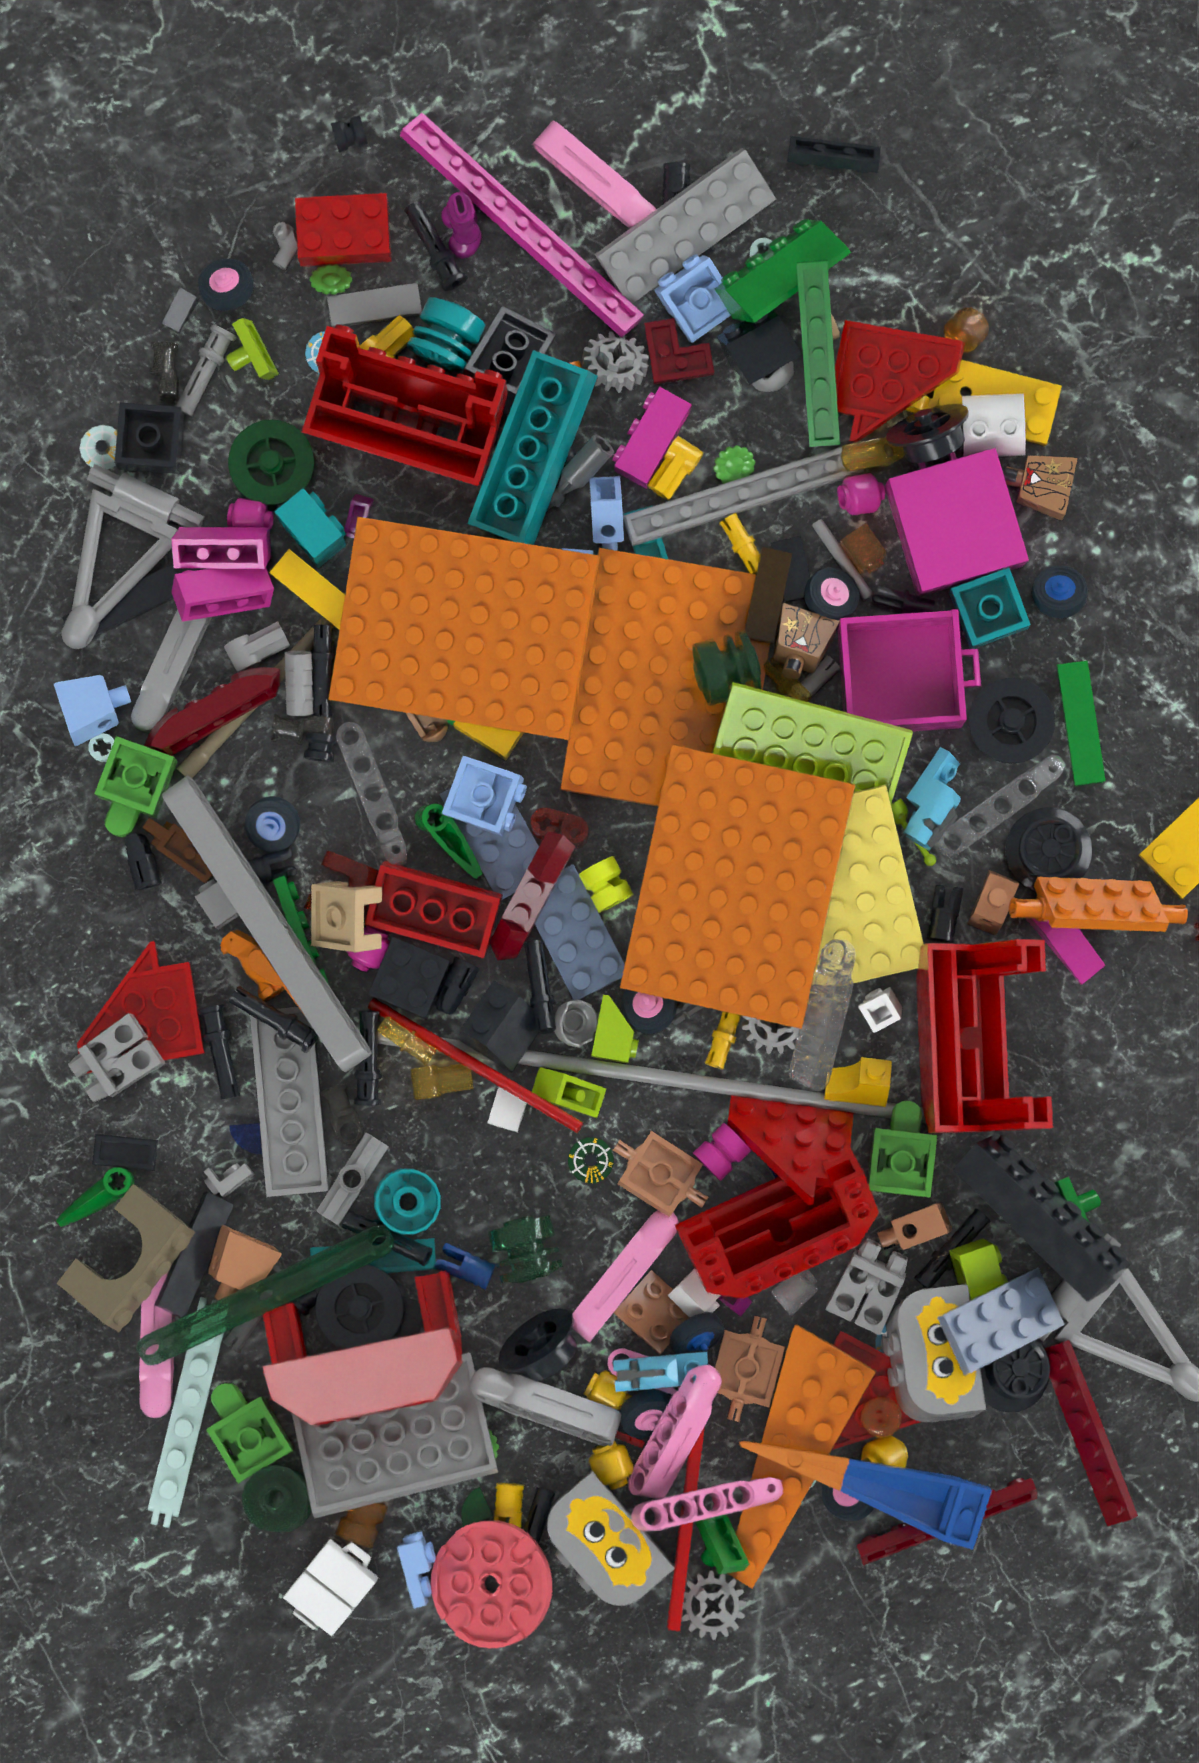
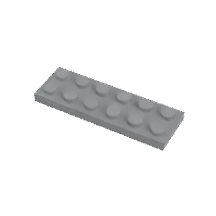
M741 148L594 255L617 290L633 304L658 286V280L669 272L676 273L683 267L682 263L695 254L698 256L775 201L776 198L747 151Z
M298 1007L278 1009L286 1015H297L299 1021L313 1029L306 1016ZM250 1015L266 1197L329 1191L316 1042L307 1053L301 1051L302 1047L287 1038L285 1040L279 1038V1035H277L278 1031Z

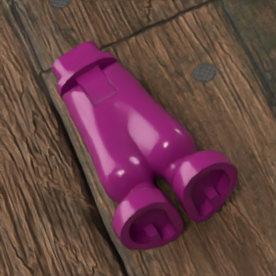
M456 192L449 197L447 205L441 212V219L446 227L453 229V234L448 241V248L454 252L455 257L464 259L473 256L479 249L482 241V232L476 224L478 216L471 199L463 192Z

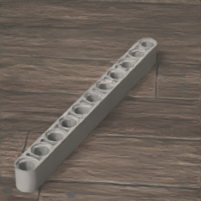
M187 775L163 792L162 797L336 1064L344 1072H347L369 1057L372 1053L368 1044L195 781Z

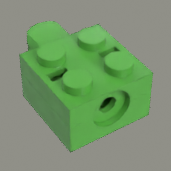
M116 736L95 791V795L98 798L111 802L105 818V827L111 834L116 837H126V835L132 833L140 813L157 819L164 800L162 793L168 789L178 762L175 757Z
M901 1101L893 1107L890 1130L873 1128L867 1178L871 1191L931 1198L937 1135L920 1133L922 1111L914 1102ZM924 1161H927V1163H926V1169H923V1168H924Z
M233 1383L218 1385L213 1390L211 1402L222 1420L206 1430L238 1483L295 1449L264 1396H260L248 1404L240 1389ZM228 1448L231 1449V1451L233 1452V1455L230 1454Z

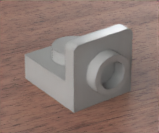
M236 1163L223 1173L225 1179L222 1181L211 1168H207L204 1173L208 1178L204 1182L214 1195L220 1193L223 1197H226L255 1174L247 1164L244 1163L242 1166H239Z

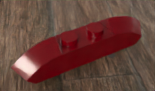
M259 667L240 671L230 676L231 683L219 685L205 698L187 703L184 710L179 712L177 707L165 714L153 727L144 746L170 756L176 754L276 697L280 687V669Z
M548 831L530 862L491 938L490 945L497 961L517 958L575 849V846L564 835Z

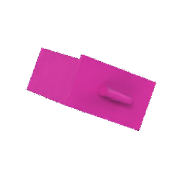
M996 448L959 459L956 458L955 452L948 454L950 461L926 468L925 462L918 463L920 470L890 478L885 484V493L887 494L916 596L921 597L962 585L1006 568H1010V570L1023 567L1029 561Z
M958 609L952 611L840 618L837 633L843 712L912 731L962 728L967 720L964 688L980 687L981 677L978 649L961 650ZM962 656L972 657L974 680L964 681Z

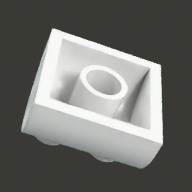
M1024 394L962 396V405L966 406L969 411V416L963 423V434L965 437L963 443L964 457L996 448L998 456L1025 455Z

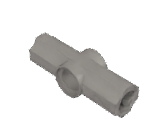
M366 1132L346 1165L340 1170L337 1179L316 1212L335 1224L340 1225L359 1193L365 1188L368 1179L389 1146ZM350 1170H356L361 1175L360 1184L354 1188L348 1187L344 1182L345 1174Z

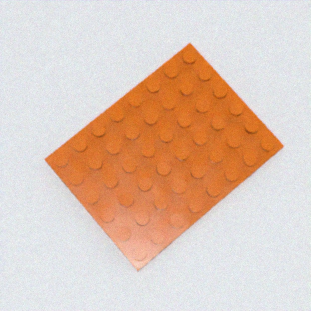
M357 517L329 700L570 740L600 556Z
M599 548L597 555L600 556L597 579L571 739L567 742L560 790L659 807L672 745L712 753L732 682L763 690L770 644L743 638L756 574Z
M672 745L620 988L802 1029L856 784Z

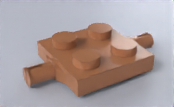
M651 1131L644 1143L637 1147L636 1150L621 1140L618 1141L613 1151L628 1160L626 1171L617 1184L668 1217L672 1215L677 1205L686 1198L701 1208L707 1201L708 1196L693 1188L695 1178L704 1164Z
M754 1316L750 1334L724 1331L715 1364V1369L720 1374L722 1381L718 1394L725 1395L728 1399L732 1400L727 1419H733L735 1409L737 1408L734 1421L740 1422L744 1404L755 1403L766 1407L770 1406L785 1346L770 1343L762 1337L767 1319L761 1317L759 1329H757L760 1319L758 1316Z

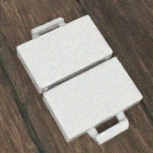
M329 1539L283 1598L295 1607L293 1614L314 1630L319 1626L330 1636H333L354 1608L374 1586L378 1576L367 1568L371 1556L353 1542L341 1548ZM347 1552H352L355 1556L361 1559L363 1563L361 1564Z

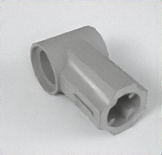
M276 622L250 636L248 634L240 636L227 643L224 648L238 673L256 668L262 663V660L289 647L290 644L279 622Z

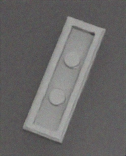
M418 283L327 296L333 328H335L336 324L351 326L395 319L398 315L404 318L421 315L422 313Z

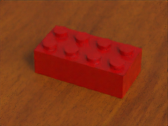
M387 861L380 865L375 886L382 887V901L369 905L364 925L481 958L485 957L503 894Z

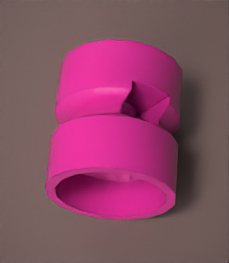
M725 1123L711 1134V1142L704 1141L693 1152L697 1159L719 1181L733 1170V1161L740 1163L752 1151Z

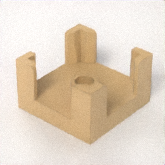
M341 881L312 884L311 946L349 952L381 949V934L364 935V905L380 903L382 901V887L363 886L352 888L348 887V882Z

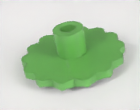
M327 264L312 271L310 282L317 292L335 295L350 288L352 277L351 272L347 271L345 267H340L337 264Z
M735 445L733 448L727 447L725 451L719 453V457L715 459L716 465L713 469L716 472V477L725 484L750 476L754 472L753 466L756 462L753 459V454L748 452L746 447L740 448L739 445Z

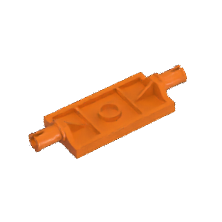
M1037 877L1034 884L1037 893L1036 899L1012 898L1009 903L1011 918H1035L1036 921H1049L1051 928L1166 932L1169 923L1183 925L1188 918L1186 905L1161 904L1151 881Z

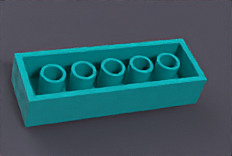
M533 350L467 524L514 542L534 545L598 375Z

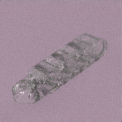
M353 722L344 723L337 730V742L383 856L391 864L401 866L407 864V846L399 829V818L366 736L358 724ZM349 730L357 731L359 733L357 743L354 745L345 744L343 742L345 732ZM362 758L368 759L371 763L370 769L366 773H357L354 770L355 762ZM370 787H379L382 790L381 798L376 802L368 801L365 797L366 791ZM382 815H389L394 820L393 826L385 831L380 830L377 827V820ZM395 848L400 849L398 854H393Z
M1050 755L1042 759L953 823L938 840L939 851L947 857H955L964 852L1034 801L1042 790L1060 777L1066 767V763L1059 755ZM1048 767L1053 768L1054 773L1050 772ZM1023 780L1030 781L1034 785V794L1030 796L1023 795L1019 790V783ZM998 798L1006 799L1010 805L1009 812L1005 814L998 813L994 808V801ZM971 817H981L985 822V829L981 832L973 831L969 826ZM946 835H956L960 839V847L956 850L948 849L944 843Z
M843 939L832 940L821 950L803 1028L799 1029L789 1069V1076L792 1081L815 1091L823 1090L830 1080L853 990L851 976L856 960V951L849 941Z

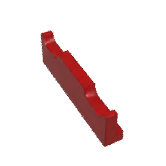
M619 1430L617 1431L615 1438L643 1448L645 1441L631 1437Z

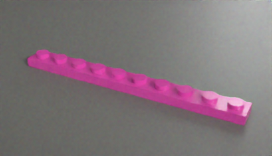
M423 113L402 129L400 136L455 187L468 195L478 208L621 338L642 320L644 314Z

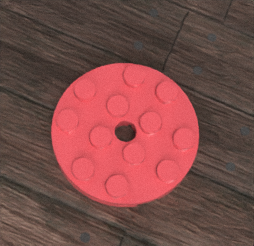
M487 1520L476 1522L460 1528L440 1548L431 1573L432 1598L440 1618L446 1621L458 1638L482 1648L505 1647L528 1637L544 1619L552 1596L550 1566L539 1544L523 1529L503 1521ZM489 1575L495 1577L497 1583L500 1584L494 1593L489 1592L485 1586V1580Z

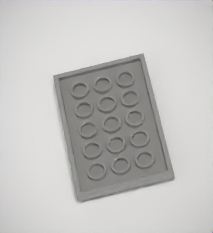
M471 1353L462 1355L461 1366L437 1401L317 1426L310 1425L292 1413L314 1518L498 1473L483 1403L474 1397L470 1388V1381L475 1373Z

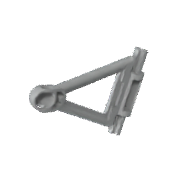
M94 464L93 468L91 467L87 480L113 493L109 497L92 489L72 611L69 613L62 629L64 643L70 648L81 649L92 641L99 627V622L172 548L171 539L178 529L168 525L170 521L183 527H201L204 516L179 505L178 498L126 473L119 476ZM104 512L159 538L93 607L88 605Z
M1106 1233L1104 1238L1111 1245L1121 1246L1117 1240ZM1128 1268L1107 1291L1089 1302H1086L1064 1279L1051 1296L1061 1318L1067 1322L1054 1339L1061 1342L1070 1340L1073 1347L1171 1385L1173 1389L1186 1399L1199 1402V1368L1190 1362ZM1119 1283L1173 1363L1170 1368L1080 1333ZM1050 1333L1040 1337L1039 1339L1044 1342L1046 1338L1050 1335Z

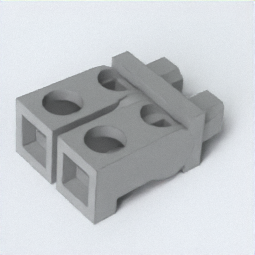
M128 1013L88 1044L78 1049L80 1054L68 1066L77 1078H80L90 1070L93 1072L97 1080L84 1089L90 1099L96 1102L107 1096L114 1097L166 1063L150 1040H145L148 1036L135 1016ZM136 1044H139L138 1046H136L135 1048H133L132 1050H130L122 1056L123 1053L134 1047Z
M867 1238L859 1250H854L834 1292H832L827 1302L826 1310L851 1322L864 1294L867 1293L856 1315L855 1324L881 1335L905 1281L908 1257L893 1251L887 1264L881 1262L876 1258L882 1245Z

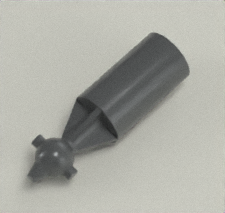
M593 435L562 469L558 488L554 490L548 509L553 506L559 507L562 505L566 493L577 488L582 489L614 454L612 446L599 435Z

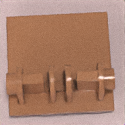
M651 1270L613 1313L660 1355L670 1344V1335L673 1330L689 1317L668 1296L673 1289Z

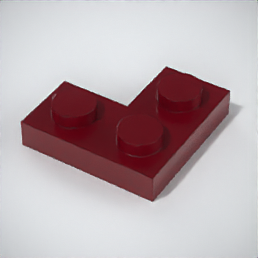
M674 318L644 323L654 385L714 375L710 343L679 348Z

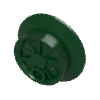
M262 420L249 425L235 438L228 457L229 473L237 489L247 498L267 505L281 504L287 502L301 489L306 488L314 469V455L308 439L298 428L280 420Z

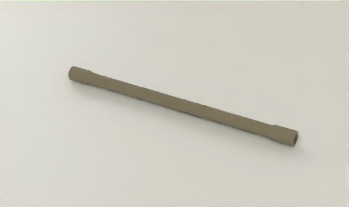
M321 617V618L315 623V624H323V625H326V624L332 625V624H331L329 621H327L324 617ZM312 627L290 651H311L314 648V628ZM285 656L274 667L280 669V683L285 679ZM255 709L212 732L176 769L183 776L186 777L188 775L193 778Z

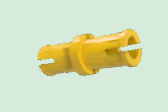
M737 513L726 517L725 521L722 520L719 524L733 544L731 547L733 552L739 554L749 573L756 574L760 553L754 545L755 539L752 535H748Z
M722 1012L717 1030H713L712 1033L714 1038L705 1064L714 1068L724 1069L731 1044H735L736 1041L734 1036L741 1015Z

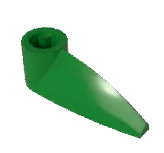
M439 804L420 807L415 814L417 827L421 831L429 832L438 845L473 878L477 879L483 874L459 827L453 818L442 814L444 807ZM428 812L436 814L434 818L435 824H428Z
M120 1167L108 1170L102 1179L87 1189L56 1219L59 1226L63 1227L79 1221L121 1199L134 1184L133 1174L129 1170ZM117 1173L118 1176L124 1175L126 1177V1180L123 1182L125 1187L121 1190L120 1187H115L114 1189L112 1183L115 1181L113 1176Z

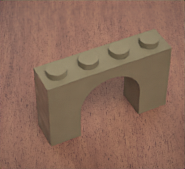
M134 1184L114 1208L140 1232L142 1251L134 1268L121 1278L105 1280L91 1267L75 1259L57 1282L60 1287L101 1322L118 1332L130 1322L134 1312L150 1296L154 1286L169 1271L171 1264L180 1252L189 1245L190 1239L196 1233L150 1194Z

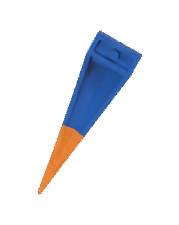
M748 1441L739 1442L742 1448L843 1492L944 1542L974 1549L992 1491L988 1486L963 1480L956 1476Z

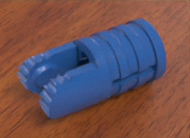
M445 1243L442 1252L462 1262V1264L458 1266L438 1259L434 1267L437 1270L446 1271L451 1276L463 1279L486 1290L496 1264L489 1263L485 1259H480L478 1256H473L467 1251Z

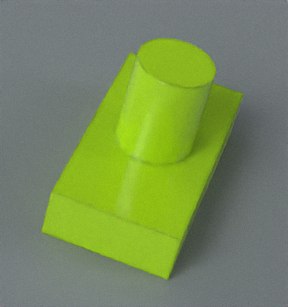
M241 318L232 323L243 346L226 355L231 368L237 371L252 362L260 378L270 380L277 376L279 373L253 322Z

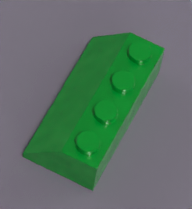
M804 219L793 227L794 232L787 237L781 236L769 244L770 249L762 255L758 253L745 261L746 266L737 272L735 270L725 275L721 279L722 284L717 286L715 291L733 319L755 323L798 292L796 262L827 260L828 269H830L848 256L851 251L822 221Z

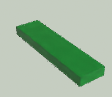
M1088 660L1057 664L1056 669L1074 787L1104 783L1106 780Z

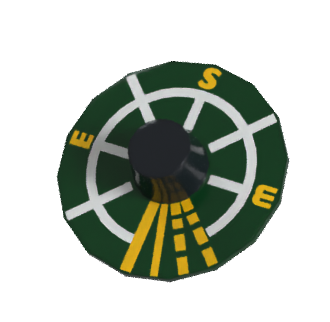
M587 1137L579 1140L572 1146L568 1155V1166L571 1173L578 1180L585 1183H597L604 1180L610 1174L614 1165V1156L611 1148L598 1138Z

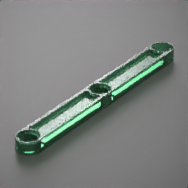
M376 1225L145 1335L136 1346L137 1353L147 1365L154 1366L387 1255L394 1248V1238L390 1230L384 1225ZM377 1237H386V1240L381 1245H372V1242ZM267 1290L273 1291L268 1299L259 1300V1296ZM159 1345L155 1353L145 1354L150 1346Z

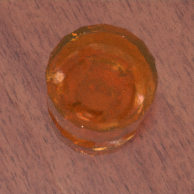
M378 1502L346 1510L348 1514L340 1518L335 1534L358 1545L373 1548L379 1533L376 1524L383 1523L388 1506Z

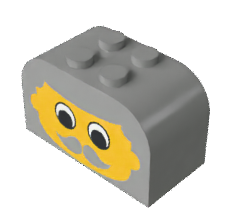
M968 1285L918 1290L895 1306L887 1319V1337L883 1339L885 1355L890 1356L891 1368H888L889 1385L895 1389L896 1400L901 1410L916 1421L937 1422L971 1418L986 1410L980 1368L972 1373L963 1374L937 1318L970 1301Z
M590 1470L553 1504L549 1513L547 1527L550 1539L558 1549L555 1551V1555L566 1568L570 1565L573 1566L578 1572L575 1579L587 1593L592 1589L599 1598L609 1604L617 1606L629 1605L642 1598L675 1569L674 1564L648 1533L638 1530L633 1525L630 1512L607 1485L605 1486L601 1483L593 1470Z

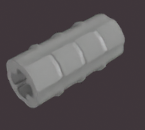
M303 650L285 652L286 713L290 716L313 714L311 652Z

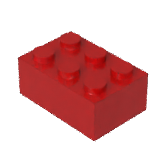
M387 193L295 198L297 250L301 267L327 264L391 262Z

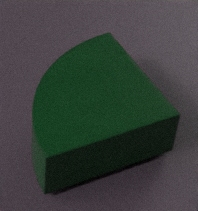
M480 1487L473 1490L463 1504L461 1512L463 1527L493 1516Z

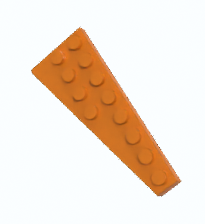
M796 1324L791 1333L761 1444L829 1455L876 1370ZM761 1455L757 1456L751 1480L768 1477L779 1479L782 1483L783 1493L776 1501L742 1510L736 1535L750 1564L745 1571L726 1573L750 1588H753L814 1482V1479Z

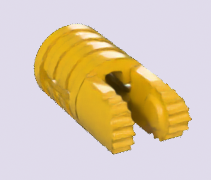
M496 1483L494 1520L506 1522V1517H510L509 1523L521 1528L524 1485Z

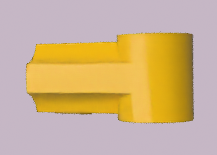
M398 315L377 336L373 335L360 345V348L368 350L369 347L378 348L387 353L386 356L395 359V356L406 347L410 337H416L413 333L414 328L405 318Z
M677 436L664 456L665 460L650 480L648 488L658 496L670 501L686 475H690L704 452L680 436Z

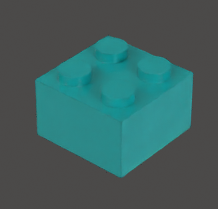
M303 488L279 507L275 513L280 524L316 567L320 568L346 546L344 540L346 533L344 527L334 515L329 518L326 516L325 512L327 510L324 508L325 505L314 492L308 494Z
M1010 568L951 588L949 592L954 608L958 609L959 621L970 649H975L1027 630L1031 625Z

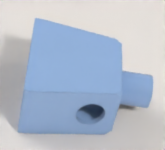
M620 476L591 478L590 498L593 542L599 543V548L618 551V542L624 541Z
M102 675L54 683L74 746L80 745L117 726L119 721L114 708L131 703L126 685L108 690Z

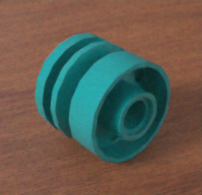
M429 297L420 318L430 328L415 326L413 333L416 337H410L406 346L410 351L431 365L444 370L463 373L467 365L463 359L469 360L473 353L462 343L477 344L486 324L463 306L439 298Z
M400 1168L388 1173L378 1183L374 1193V1208L378 1218L387 1228L400 1234H416L426 1230L436 1220L440 1211L441 1195L436 1183L427 1174L415 1169ZM404 1193H412L415 1198L413 1207L408 1210L402 1209L399 1205V1199Z

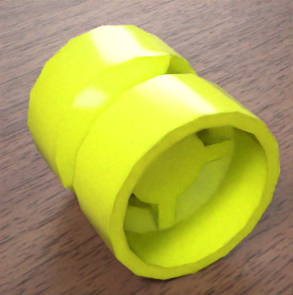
M614 856L592 865L579 874L586 890L593 891L591 899L598 913L606 911L634 895L626 879H620L621 869Z

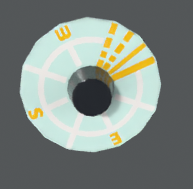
M100 425L91 428L85 433L81 439L80 452L87 465L93 468L94 464L106 470L116 466L114 463L117 439L116 429L111 426Z

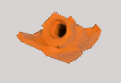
M237 929L230 931L222 938L220 946L223 955L229 953L239 959L245 973L258 985V996L261 1000L268 1001L286 990L298 1006L253 937Z

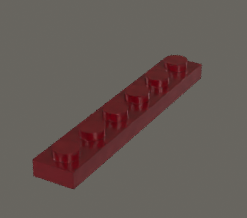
M1070 1340L1045 1347L1044 1350L1047 1353L1050 1364V1381L1107 1527L1136 1518L1138 1514Z
M1024 1478L1015 1479L1009 1482L1006 1488L998 1491L991 1489L983 1519L1038 1499L1037 1489L1032 1478L1024 1480ZM901 1523L891 1528V1532L884 1535L873 1534L865 1537L856 1546L864 1566L936 1537L912 1525Z

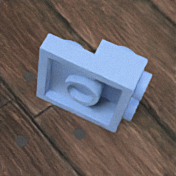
M697 254L686 259L682 263L684 269L674 275L673 272H669L658 280L660 286L654 289L669 315L674 317L688 341L692 343L731 316L715 291V288L722 284V276L710 257L704 255L699 257Z
M463 755L442 814L503 837L505 830L510 832L513 828L516 814H513L512 811L515 802H522L527 786L522 784L524 779L521 775Z
M422 1531L405 1535L402 1538L403 1542L397 1546L414 1609L425 1606L429 1601L428 1597L432 1594L428 1575L422 1577L421 1573L430 1571L432 1563L436 1560L432 1542L426 1543Z

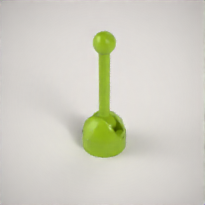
M900 798L891 804L895 825L901 824L906 829L908 825L906 822L908 809ZM915 843L925 857V864L927 866L935 865L936 857Z

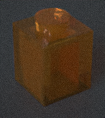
M866 523L840 540V546L860 575L865 571L871 574L885 564L882 559L885 558L887 552Z

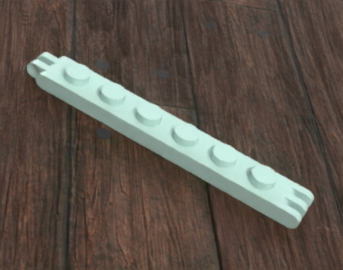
M200 1297L148 1506V1510L153 1511L151 1524L157 1525L160 1513L166 1514L163 1527L166 1528L170 1527L172 1516L179 1517L231 1305L224 1303L222 1314H217L219 1301L212 1300L210 1311H204L207 1304V1298Z

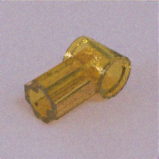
M885 436L884 438L843 445L841 459L847 472L877 466H890L902 459L905 453L902 447L890 445ZM885 444L889 445L892 448L893 457H890L885 453Z
M452 1064L443 1067L432 1065L410 1069L414 1100L442 1096L444 1093L474 1089L472 1072L462 1064Z

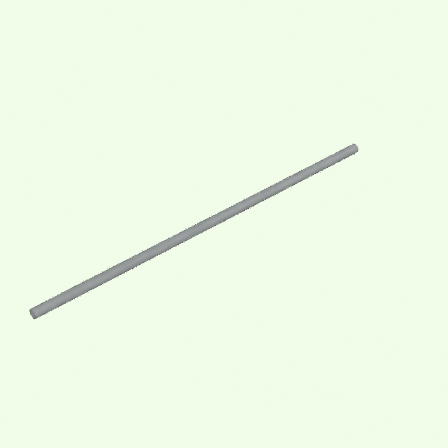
M378 1028V1044L442 1053L408 1032ZM441 1037L474 1058L490 1060L460 1040ZM527 1050L518 1063L527 1066L890 1119L892 1109L896 1105L895 1103L887 1102L886 1107L824 1100L825 1093L532 1050ZM920 1107L922 1111L921 1123L926 1124L923 1108Z

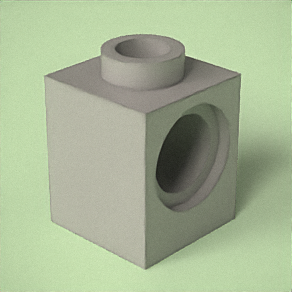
M214 879L198 889L200 894L195 896V898L218 930L239 916L218 882H215Z

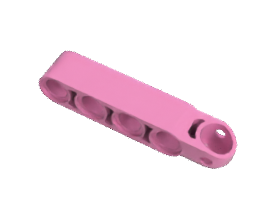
M552 121L533 142L534 148L544 158L629 229L656 210L629 182L559 123Z
M658 1210L655 1211L573 1312V1330L585 1340L590 1342L675 1236L677 1233L675 1225L679 1221L674 1213L668 1217Z
M168 1272L157 1282L150 1296L141 1303L140 1408L145 1415L151 1418L164 1416L172 1406L175 1315L154 1305Z
M703 1365L690 1370L678 1391L672 1396L633 1467V1473L629 1476L628 1488L633 1495L661 1499L667 1495L708 1421L712 1411V1402L722 1383L721 1376L713 1366ZM694 1375H696V1380H695V1382H693V1376H694Z
M770 1477L747 1482H729L641 1503L633 1509L631 1518L633 1525L638 1530H661L776 1501L781 1497L783 1487L781 1480ZM736 1487L743 1494L742 1501L739 1504L733 1499V1491ZM707 1494L713 1499V1507L710 1511L706 1510L703 1505L704 1497ZM677 1501L681 1502L684 1507V1514L681 1518H678L674 1513V1505ZM648 1508L655 1515L654 1522L651 1525H648L644 1519V1513Z

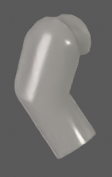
M279 222L274 226L273 233L277 238L280 250L273 263L286 270L297 252V237L292 226L285 222Z

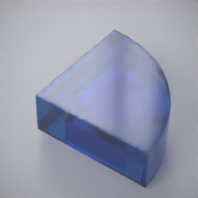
M260 1123L229 1125L233 1139L241 1148L250 1153L262 1154Z

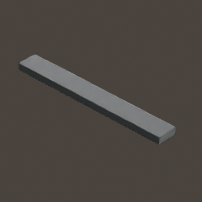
M852 443L624 515L623 521L631 545L636 546L730 516L734 513H740L841 481L849 476L863 474L864 469L856 445Z

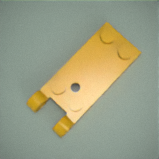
M961 360L959 373L937 387L932 398L924 396L905 409L909 412L917 413L923 409L940 405H962L960 389L963 387L971 390V396L1024 394L1025 441L1046 446L1062 386Z
M1199 798L1139 854L1145 863L1180 899H1183L1199 884Z

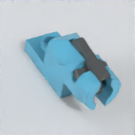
M941 747L906 797L918 810L912 813L903 833L910 840L927 850H930L938 842L943 833L958 818L955 809L961 800L959 795L946 785L955 777L960 763L949 751Z
M707 1352L613 1360V1368L617 1373L615 1391L681 1386L690 1370L698 1366L708 1365ZM696 1375L693 1376V1382L696 1380Z

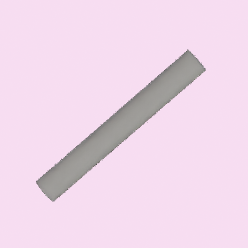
M823 519L815 522L812 527L841 569L855 580L859 588L860 597L863 601L871 597L873 592Z

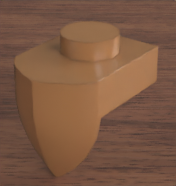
M406 713L421 739L426 742L442 740L448 730V722L445 719Z

